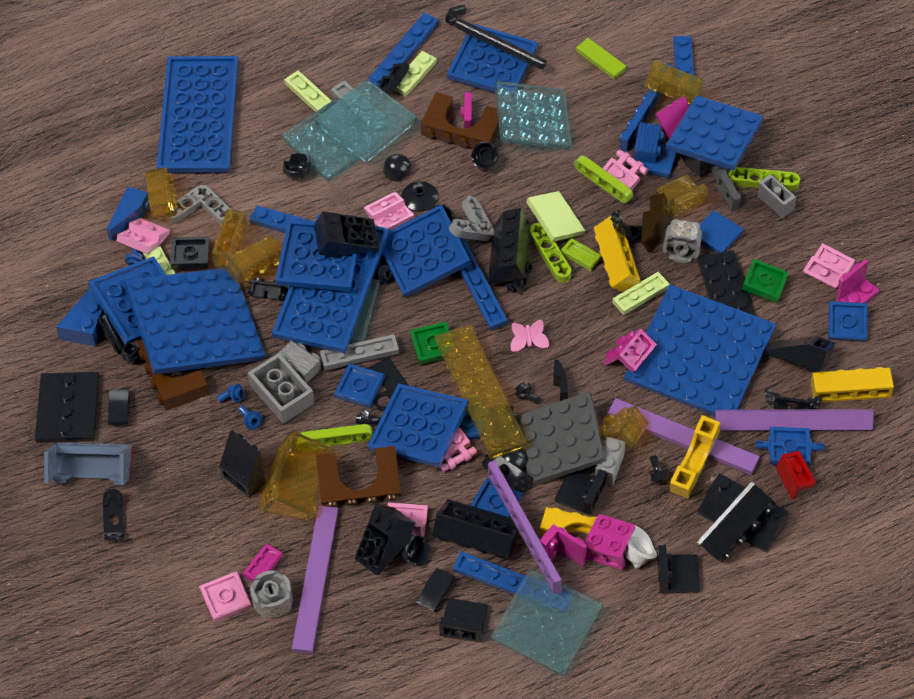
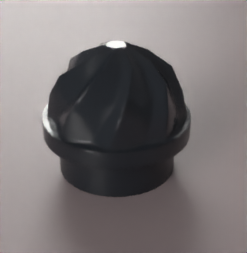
M134 344L125 345L121 352L122 359L127 361V363L138 361L140 357L138 354L139 348Z

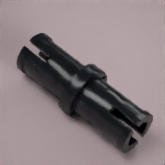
M105 314L99 317L97 321H99L105 332V338H108L114 352L122 350L125 345L110 322L108 315Z

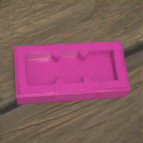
M465 92L464 107H461V117H464V128L472 127L471 92Z
M266 543L242 573L243 577L254 582L257 575L273 570L283 557V553Z

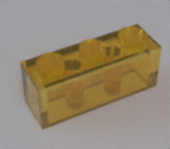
M654 60L644 86L675 99L685 97L687 103L691 105L694 98L698 97L704 80Z
M167 167L146 171L149 207L154 221L176 216L175 208H178L176 198L173 197L176 196L175 187L172 185L175 184L173 174H169Z
M227 209L212 251L215 267L230 268L234 266L247 227L245 212Z
M271 234L227 257L225 270L238 284L248 281L253 276L264 273L268 268L279 265L283 246Z

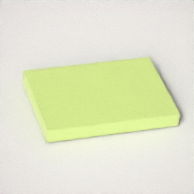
M559 191L527 199L526 203L552 242L584 235L585 229Z

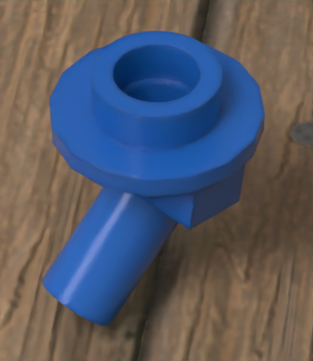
M133 249L130 254H126L125 263L129 266L142 261L143 255L140 253L141 251Z
M235 384L234 386H229L228 390L216 397L220 403L230 397L234 403H239L244 397V389L242 385Z
M244 405L239 407L238 411L244 416L243 423L245 427L253 430L261 425L262 416L259 412L249 411Z

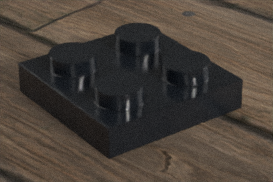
M172 237L171 269L208 268L210 237Z

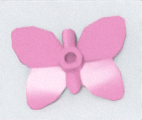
M542 320L534 322L531 327L529 325L524 327L522 324L512 323V331L515 335L511 342L512 352L520 351L525 347L526 343L528 347H531L532 342L535 346L542 349L549 347V340L542 333Z

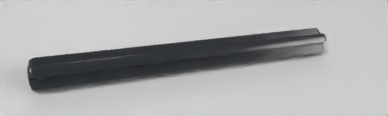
M458 19L455 23L457 29L541 70L547 65V60L469 22Z

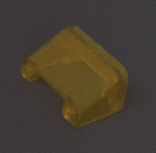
M292 430L280 443L276 451L258 509L307 521L311 518L314 519L319 510L316 507L317 503L314 502L319 488L316 455L334 453L335 449Z

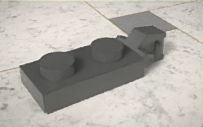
M713 166L711 172L717 181L716 186L731 211L738 210L741 195L735 189L733 180L727 175V169Z

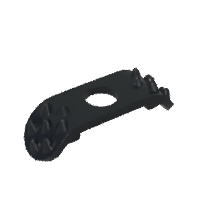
M613 210L610 219L614 222L613 228H617L619 233L632 242H642V226H629L622 221L620 210Z
M769 388L764 391L766 403L778 410L818 409L822 402L821 396L803 400L779 396L778 393H773ZM787 403H795L798 406L790 407Z
M493 449L484 455L485 458L482 461V466L487 471L488 463L492 461L497 463L499 469L502 465H507L510 471L504 478L508 485L521 493L531 489L533 478L529 474L513 465Z
M109 489L103 494L104 540L108 542L111 540L113 542L117 540L121 542L124 539L123 496L117 489ZM110 516H116L119 518V522L112 525L107 519Z

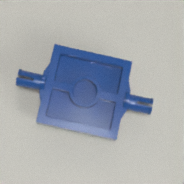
M770 427L768 441L756 440V449H768L770 465H777L783 454L800 451L806 465L810 466L811 452L824 451V443H812L810 428Z

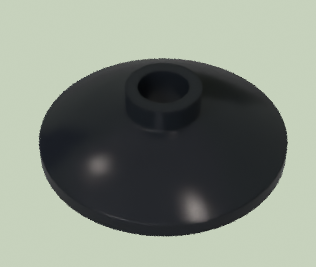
M417 181L410 183L404 188L402 199H404L405 206L408 209L423 212L435 206L438 200V192L432 184Z

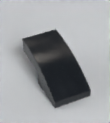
M406 63L393 64L390 74L382 76L377 92L387 93L393 91L402 82L410 66Z
M554 359L553 386H560V401L568 399L567 377L560 361Z
M129 389L110 390L108 404L109 425L128 424Z
M436 568L416 603L436 612L444 594L447 595L455 576Z

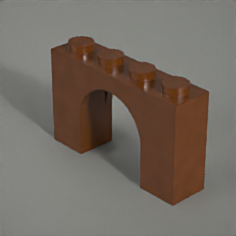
M435 92L421 122V135L471 149L480 142L494 144L503 123V110L486 106L477 124L469 128H457L447 121L453 109V96Z
M143 340L138 341L140 347L138 349L139 358L145 361L146 364H143L146 374H150L152 377L149 379L152 389H157L158 394H156L158 403L159 405L163 404L166 411L209 395L208 386L201 370L178 378L167 377L162 373L153 374Z
M395 446L375 448L378 469L377 477L369 487L362 490L350 489L341 482L338 475L336 453L316 455L321 504H326V507L338 506V502H345L346 505L357 504V500L365 499V502H375L379 497H385V500L397 499V495H401Z

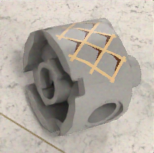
M672 220L665 232L663 252L665 255L667 253L673 261L679 263L691 262L692 258L695 257L696 259L699 256L701 249L700 243L703 235L700 225L697 222Z
M271 570L255 577L250 587L253 607L262 618L280 617L291 610L293 602L291 585L284 574L281 575L277 571Z

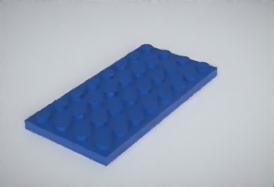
M238 56L167 57L157 173L230 172Z
M375 226L380 249L358 254L351 292L290 286L272 331V337L286 341L292 340L295 343L346 354L389 236V228Z

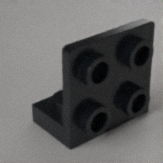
M599 469L597 475L593 476L579 471L567 474L555 497V502L591 515L606 485L607 471Z
M658 545L659 593L700 592L698 555H671V553H667L666 545Z
M448 598L444 618L441 617L439 623L440 636L481 642L488 605Z

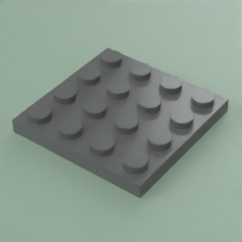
M590 391L518 415L522 445L528 457L526 464L527 472L533 478V485L606 462L593 396Z

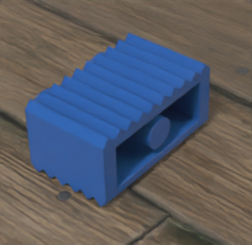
M639 123L634 149L635 160L655 163L656 157H660L661 146H659V143H663L664 132H661L660 124Z

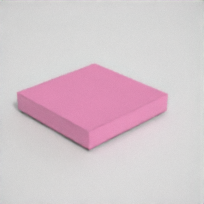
M237 571L199 586L214 622L252 608V604Z

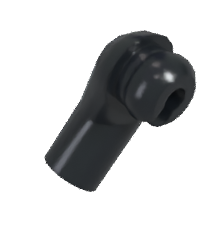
M462 4L451 7L445 16L446 23L451 26L455 25V21H457L456 16L465 13L466 6Z

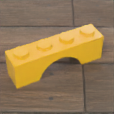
M703 415L701 416L687 454L671 479L670 492L689 499L720 433V422Z
M546 507L540 526V537L542 538L553 524L564 528L569 534L574 532L589 534L597 517H587L577 512L570 513L559 508Z

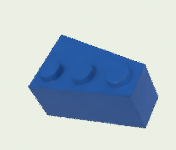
M90 288L56 326L61 340L96 347L103 330L97 319L105 315V312Z

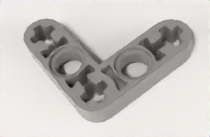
M205 185L194 188L165 209V217L169 223L181 221L200 207H203L220 225L227 226L234 220L232 210ZM185 202L193 203L190 207L183 206ZM211 203L219 204L216 208L209 207Z
M467 196L462 202V208L469 221L455 219L449 226V231L459 238L489 241L494 236V228L479 201L472 196Z

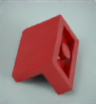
M800 451L781 455L776 470L791 499H796L800 490L813 488L816 482Z

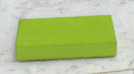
M573 238L561 249L563 256L589 271H592L602 260V256Z

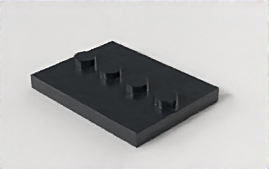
M99 372L41 373L35 430L36 443L94 441Z

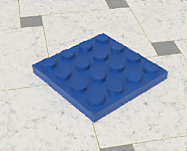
M473 24L535 54L538 48V42ZM467 34L447 72V79L513 98L529 63Z
M696 95L667 142L666 149L734 171L761 126L763 115Z
M442 204L389 231V236L382 253L405 298L472 264L459 237L454 236L449 231L451 222Z
M288 220L275 279L276 285L351 292L358 254L341 257L319 255L314 229L315 222Z
M154 256L88 282V287L105 314L108 315L110 322L125 345L142 339L124 282L126 279L166 275Z
M398 384L368 444V449L375 452V448L395 446L396 457L440 468L470 405L469 400Z

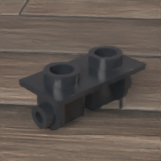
M527 255L525 277L507 281L506 283L507 290L510 292L517 290L522 295L524 288L527 286V280L533 266Z
M262 278L248 279L252 286L248 287L247 294H250L251 297L264 298L265 291H267L268 299L279 301L285 299L286 292H283V290H288V288L276 285L275 280H272V283L265 282V279Z

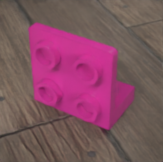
M680 97L656 113L667 141H669L689 108L685 97Z
M866 259L861 263L855 264L848 274L845 273L840 277L836 302L868 303L878 295L879 289L865 279L868 267Z
M641 328L635 332L630 331L626 336L622 335L615 342L617 346L614 349L611 348L605 354L606 359L603 361V364L606 366L619 359L631 372H634L657 344Z
M599 514L584 542L587 545L586 559L623 571L626 564L623 553L635 530V525Z
M553 524L540 539L550 560H553L557 552L578 565L582 567L585 565L587 545L582 539L570 535L564 528Z

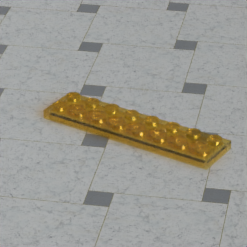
M471 324L436 335L435 341L461 397L469 400L467 410L490 459L527 447V441Z

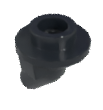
M382 265L380 268L377 266L375 276L379 278L381 283L386 284L392 277V271L387 265Z
M522 382L514 388L516 391L513 394L518 399L524 397L530 402L539 403L540 397L529 393L532 390L529 382L526 384Z
M362 409L360 413H357L356 424L378 425L381 417L370 416V411Z
M656 455L651 456L649 459L654 469L650 473L651 481L656 482V484L666 482L670 473L666 467L661 468Z

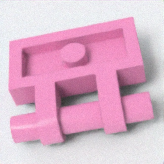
M618 150L616 156L620 159L616 161L611 158L602 169L624 183L632 191L641 180L636 174L640 172L646 175L649 169L641 161L633 159L632 155L628 152L624 153L622 150ZM628 163L632 168L629 170L624 165Z
M458 428L443 460L445 463L440 466L442 472L449 469L453 470L457 464L464 460L467 462L473 455L477 454L474 446L468 450L466 449L471 446V443L461 428ZM457 453H460V454L457 455L456 457L451 458L453 455H455V454H457Z

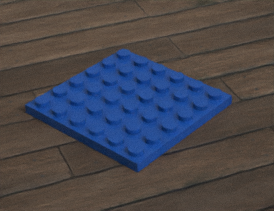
M234 267L125 280L124 286L153 374L264 360L265 353Z
M669 285L646 332L657 345L636 371L631 372L629 369L627 370L624 381L714 416L715 410H738L773 335L776 324Z

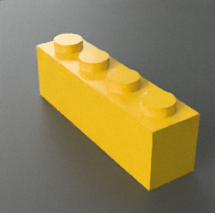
M610 216L594 227L595 239L600 247L599 252L605 263L604 268L608 273L610 286L623 293L641 281L628 240L617 231V228H613L614 222L610 220L612 217Z
M883 367L831 372L821 371L812 373L811 378L813 399L821 396L822 402L891 398L894 388L890 368Z

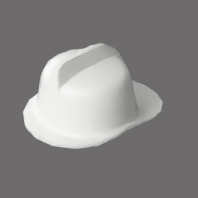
M635 526L624 555L635 568H639L650 559H655L657 553L648 534L638 526Z

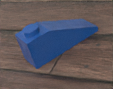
M127 187L106 229L110 241L116 239L117 234L126 231L129 228L130 222L144 217L146 211L151 207L148 192Z

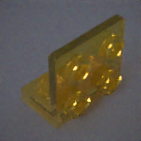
M684 175L658 187L656 192L658 194L665 193L671 203V212L674 216H677L707 202L708 188L704 183L696 186L688 175Z
M635 405L630 408L624 407L616 414L611 413L605 416L599 430L602 440L619 433L623 441L631 448L636 446L649 423Z

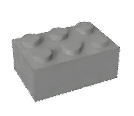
M280 353L248 372L249 384L283 424L315 403L313 390Z

